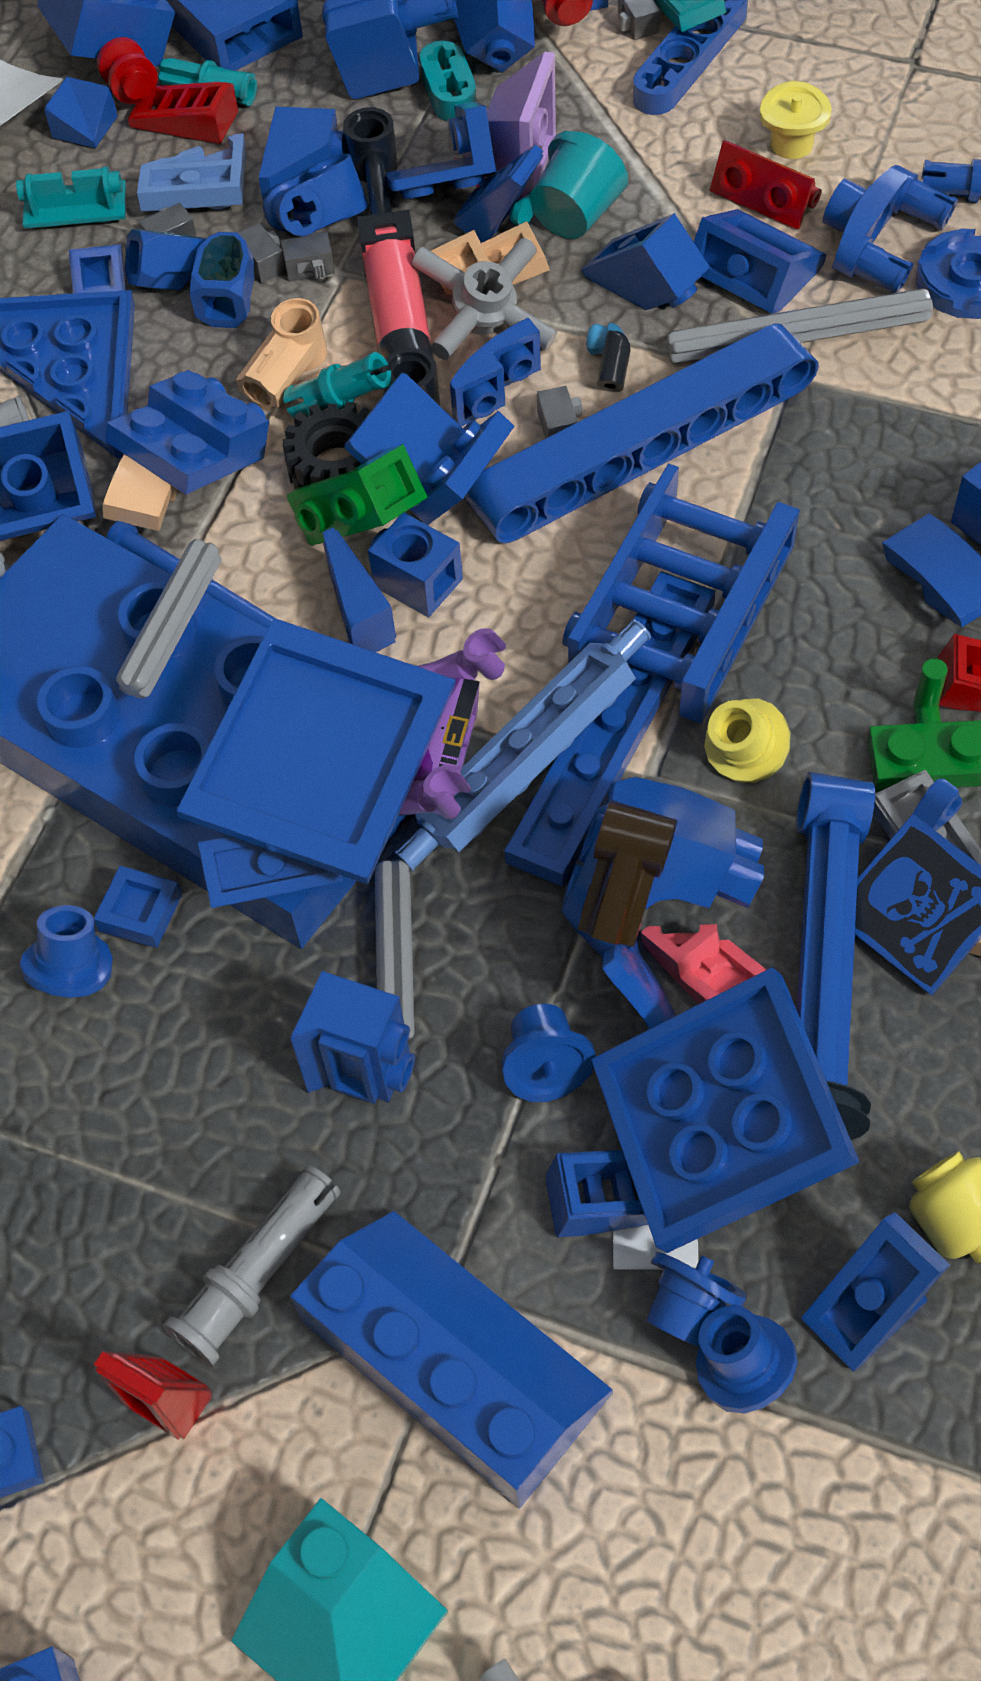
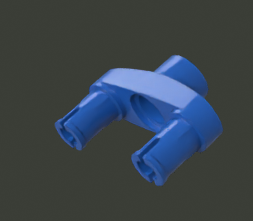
M900 165L890 167L868 188L846 178L842 179L833 192L822 219L824 224L843 233L832 269L850 278L857 275L891 291V293L900 292V289H902L910 275L913 263L885 251L883 248L873 244V242L894 213L899 214L901 211L917 217L942 231L956 208L958 198L950 197L917 180L918 174Z

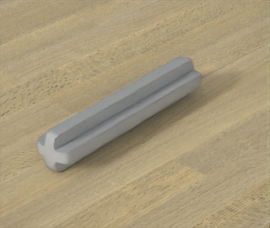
M194 539L185 549L116 675L119 689L124 694L133 695L139 699H145L151 694L221 563V557L218 555L219 550L213 543H205L199 539Z
M402 860L392 862L381 861L375 867L377 989L399 996L404 1024L410 1027L408 1039L410 1040L415 1032L409 866Z

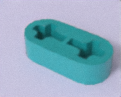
M435 41L422 48L419 55L424 88L434 113L440 119L448 121L449 118L456 117L454 105L472 101L477 102L475 80L459 45L449 41ZM451 92H455L456 96L452 97Z

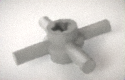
M526 238L519 239L499 264L490 261L477 262L471 265L465 273L425 247H421L412 260V266L453 291L452 303L457 315L431 345L433 353L438 358L448 360L470 332L480 335L491 334L500 329L503 324L510 327L528 317L540 331V347L545 350L549 349L558 331L516 305V291L512 285L513 280L536 254V247L530 240Z

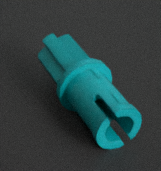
M174 58L163 59L160 62L158 79L162 86L227 82L234 85L236 102L238 104L251 106L255 100L257 79H255L256 75L254 73L224 69L223 67H218L211 60H206L203 65Z

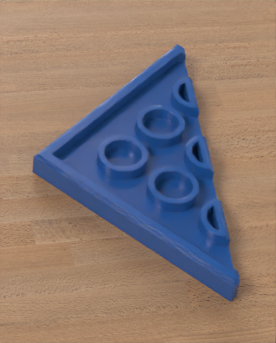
M121 290L0 298V371L54 412L69 411L74 426L114 457L122 458L124 454L105 442L107 422L128 414L135 311L132 291Z

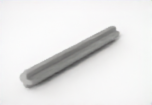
M922 288L674 330L668 333L667 350L671 362L680 364L702 360L775 323L782 324L800 343L926 322L931 318L933 303L929 291Z

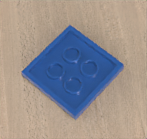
M773 967L591 1059L655 1246L666 1253L860 1163L784 978Z

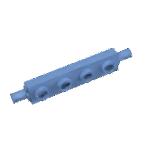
M632 619L610 643H589L462 767L461 775L470 785L471 790L468 793L460 792L454 795V799L461 807L459 814L455 818L447 819L434 812L415 814L417 823L421 828L398 850L394 851L398 859L404 861L413 872L438 845L445 848H453L460 852L472 839L478 837L484 831L487 824L516 796L524 792L531 781L561 752L570 747L574 739L603 710L610 707L618 696L636 679L626 661L646 641L651 639V635L644 625Z

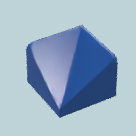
M67 76L45 106V115L52 138L92 148L98 146L118 117L112 91L109 87Z

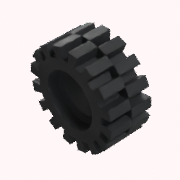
M346 401L344 409H338L337 404L327 403L328 410L321 411L317 403L309 407L310 417L307 418L301 412L294 417L295 426L287 425L284 431L286 439H283V451L290 483L294 485V490L350 472L362 465L352 455L335 461L322 460L317 458V456L332 448H345V443L369 414L370 410L363 407L357 414L356 403Z

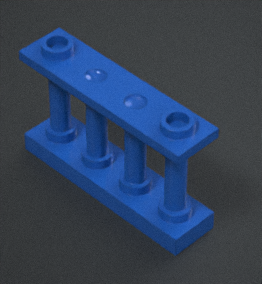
M668 463L656 484L649 482L646 485L638 504V517L582 613L575 611L570 617L563 634L562 644L568 647L569 664L589 643H610L618 633L606 628L619 606L698 635L699 642L702 644L696 656L686 654L684 658L643 644L626 662L675 681L674 688L681 690L679 716L702 724L794 548L800 509L777 502L766 523L757 521L755 526L678 499L679 467ZM667 520L744 547L746 548V555L749 556L744 566L735 564L731 569L656 542ZM647 563L723 591L722 597L725 598V601L720 611L711 608L707 613L631 584L642 564Z

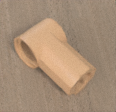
M288 299L281 302L273 310L271 315L272 331L235 379L239 392L245 395L251 402L260 406L261 409L268 412L272 407L278 408L283 401L284 391L288 386L296 384L303 372L319 367L327 356V345L319 310L314 303L307 299Z

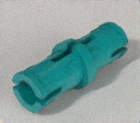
M373 352L345 366L340 364L327 366L321 369L318 377L297 385H290L285 389L284 403L298 398L304 399L302 403L287 408V411L294 418L299 412L309 417V407L317 403L321 411L328 408L327 403L337 404L338 409H343L346 401L354 402L358 396L378 389L382 390L390 385V370L378 375L370 374L371 371L387 366L388 363L381 354Z

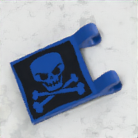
M942 778L937 779L928 788L913 814L857 879L855 936L931 996L981 939V865L936 832L957 813L963 801L957 788Z

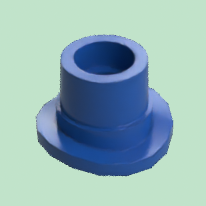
M62 905L52 907L39 916L37 920V942L32 944L22 954L20 972L28 984L47 994L68 998L83 997L101 990L111 978L113 957L108 944L95 935L93 916L83 908Z
M536 1004L523 1009L514 1017L511 1023L513 1042L504 1051L501 1067L505 1084L515 1096L529 1102H549L568 1095L580 1087L591 1075L594 1069L591 1059L596 1057L594 1046L584 1035L571 1031L566 1014L561 1008L552 1004Z
M655 1251L651 1264L663 1269V1272L658 1280L660 1286L646 1321L683 1341L700 1347L698 1335L706 1317L713 1311L726 1306L727 1303L743 1307L747 1294L730 1281L710 1273L714 1264L712 1259L701 1255L695 1268L665 1253Z
M736 1305L721 1307L709 1314L703 1321L698 1335L700 1347L696 1358L698 1382L712 1403L726 1412L745 1414L766 1407L782 1395L792 1382L798 1364L796 1346L782 1326L768 1317L754 1315L748 1309Z

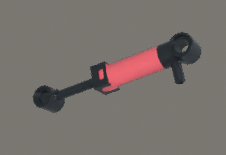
M364 107L347 115L343 121V135L346 154L351 155L360 181L367 184L371 215L357 217L377 352L386 359L388 365L371 371L370 374L378 375L390 370L391 385L399 375L405 373L440 406L437 365L431 347L419 272L417 268L412 266V260L415 256V245L409 210L392 212L385 174L397 169L393 120L390 114L382 109ZM389 385L387 388H384V389H383V390H384V393H385L386 390L390 387V385Z

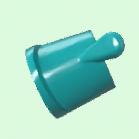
M563 131L556 134L548 146L549 163L533 190L514 203L510 210L509 218L513 225L518 226L526 221L529 223L534 214L540 223L552 233L566 239H577L583 237L622 195L628 186V172L615 150L600 138L584 132Z

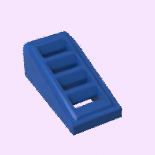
M533 145L487 179L484 184L475 188L453 219L454 224L465 233L475 230L480 243L491 239L509 215L512 206L518 200L544 156L542 155L544 150L537 145Z
M332 527L324 531L323 546L328 570L349 643L373 652H378L395 643L396 631L390 603L338 530L335 531Z
M623 1150L556 1154L546 1173V1186L557 1238L585 1236L648 1225L640 1200H635L630 1178L631 1173ZM611 1179L615 1201H605L602 1180ZM583 1183L586 1203L580 1202L577 1184Z

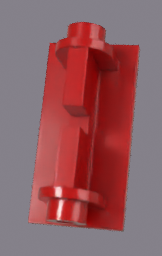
M722 141L709 191L797 230L800 229L806 207L814 209L822 194V189L815 186V178L729 141Z

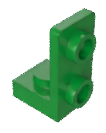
M404 444L385 450L350 472L297 488L287 494V500L295 514V520L303 531L307 542L312 546L323 543V532L332 527L335 531L338 530L342 537L384 526L428 498Z

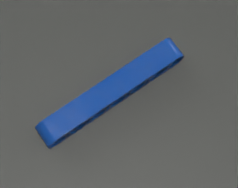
M775 323L483 470L465 495V500L497 541L501 543L516 541L796 396L815 378L819 368L818 361L782 324Z

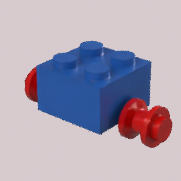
M38 0L37 7L71 56L97 59L99 74L109 84L112 93L118 100L128 104H135L153 93L158 80L155 66L159 67L160 62L163 60L175 11L167 0Z

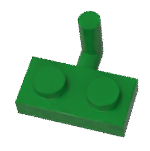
M929 659L922 666L913 702L916 724L870 726L867 744L875 792H880L924 770L927 771L934 782L942 778L956 788L981 786V720L941 721L939 701L948 672L947 665L942 660Z

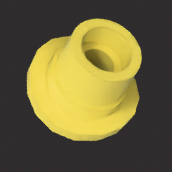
M785 82L769 90L761 101L759 117L763 126L771 131L770 145L773 152L787 159H798L808 155L813 149L815 133L823 130L830 123L832 107L828 97L819 88L806 82Z
M758 698L731 700L718 706L711 714L704 747L709 762L722 776L737 783H756L770 778L783 766L790 750V730L785 717L772 703Z

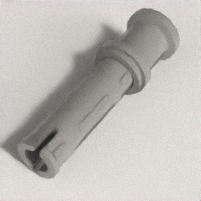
M306 1165L302 1170V1174L226 1266L217 1265L205 1273L203 1276L205 1286L178 1318L170 1316L163 1324L166 1333L191 1356L208 1367H213L219 1359L217 1349L243 1317L252 1318L259 1310L258 1304L261 1301L258 1296L259 1292L331 1203L340 1196L341 1191L338 1186L331 1184L328 1188L327 1186L332 1180L317 1168Z

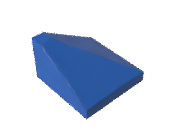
M121 244L69 250L73 293L127 290Z

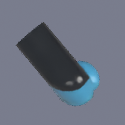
M610 322L608 326L593 324L588 330L586 346L591 354H602L597 386L605 391L620 392L624 389L631 352L629 340L617 324Z

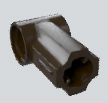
M614 800L610 801L594 850L593 858L598 859L592 882L588 888L578 930L589 934L592 938L607 943L634 946L655 877L660 879L678 820Z

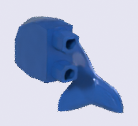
M638 777L617 781L611 785L608 791L609 803L611 800L678 820L660 879L655 877L646 909L658 901L673 899L710 908L716 895L746 908L749 907L764 878V865L757 863L763 849V839L736 828L734 809L685 788ZM608 803L597 808L589 825L588 834L579 857V861L584 864L583 866L575 864L561 911L574 930L603 957L602 969L641 1015L648 1028L651 1029L675 1017L676 1014L665 995L662 985L640 955L637 940L633 947L621 944L614 945L592 938L589 934L578 930L583 905L598 859L593 858L602 821L609 805Z

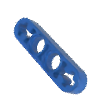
M724 0L726 13L684 32H681L674 26L633 77V104L637 110L645 114L661 115L673 109L743 24L747 17L748 0ZM708 30L714 33L701 35L693 33V31ZM684 58L690 61L687 63H673L668 60Z

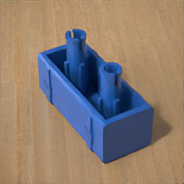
M324 0L322 17L325 24L326 41L349 96L353 99H359L416 83L419 80L417 28L450 19H458L456 0Z

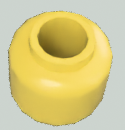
M957 1151L912 1181L917 1192L910 1200L909 1209L942 1257L957 1259L970 1254L975 1263L979 1264L981 1263V1157H972L965 1160L960 1151Z

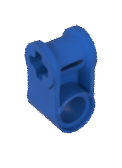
M342 154L321 161L306 172L274 186L264 198L263 212L265 219L274 229L305 236L334 222L357 215L368 208L369 203L351 155ZM292 200H296L299 203V207L293 210L294 219H290L287 216V212L293 209Z

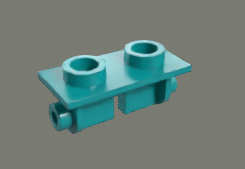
M108 166L99 169L72 171L71 179L73 185H65L62 172L26 174L25 179L16 180L18 199L20 202L24 201L23 227L24 229L55 227L58 225L126 219V181L122 180L120 171H110Z

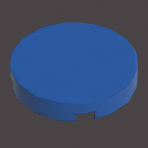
M962 228L938 235L927 242L917 263V288L929 291L935 309L957 318L981 319V236L975 235L976 229Z

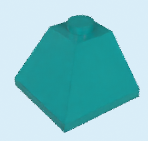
M320 1498L270 1562L231 1642L276 1681H399L445 1618L448 1610L380 1545L325 1500Z

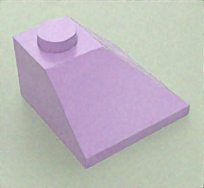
M543 52L497 86L489 108H486L496 167L495 173L533 145H537L544 150L542 153L544 155L519 196L518 201L531 193L539 180L548 160V146L556 135L555 53Z

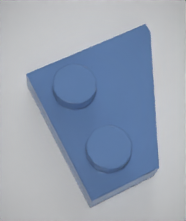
M244 133L228 136L230 148L204 156L203 149L198 146L182 151L174 157L161 158L141 165L137 189L140 210L159 211L181 203L184 208L208 207L214 210L225 209L232 205H243L247 153Z

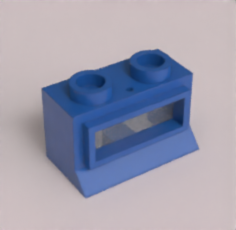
M321 971L290 1038L307 1092L310 1093L330 1085L331 1090L375 1104L377 1099L389 1103L394 1090L400 1093L405 1090L413 1072L415 1054L410 1053L408 1044L410 1027L404 1024L399 996Z

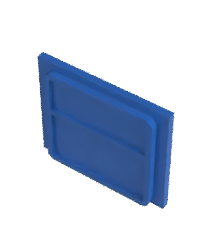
M273 618L176 810L177 817L368 885L454 691L456 679Z

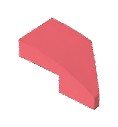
M717 924L699 925V932L662 934L660 926H647L640 932L642 942L649 952L698 1004L766 970L730 940H720Z

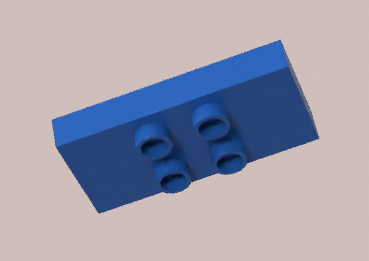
M62 514L0 578V764L208 892L198 842L227 837L229 835L178 818L176 810L268 628L204 593L151 694L145 699L124 694L119 689L116 675L172 574ZM400 815L397 817L386 844L410 815ZM343 876L344 882L230 904V906L302 950L356 883V880Z

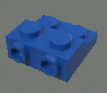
M187 370L149 386L147 406L107 422L105 442L187 495L264 459L269 420L266 419L263 410L253 402L245 404L243 401L228 395L223 385L216 378L209 377L205 379L202 375Z

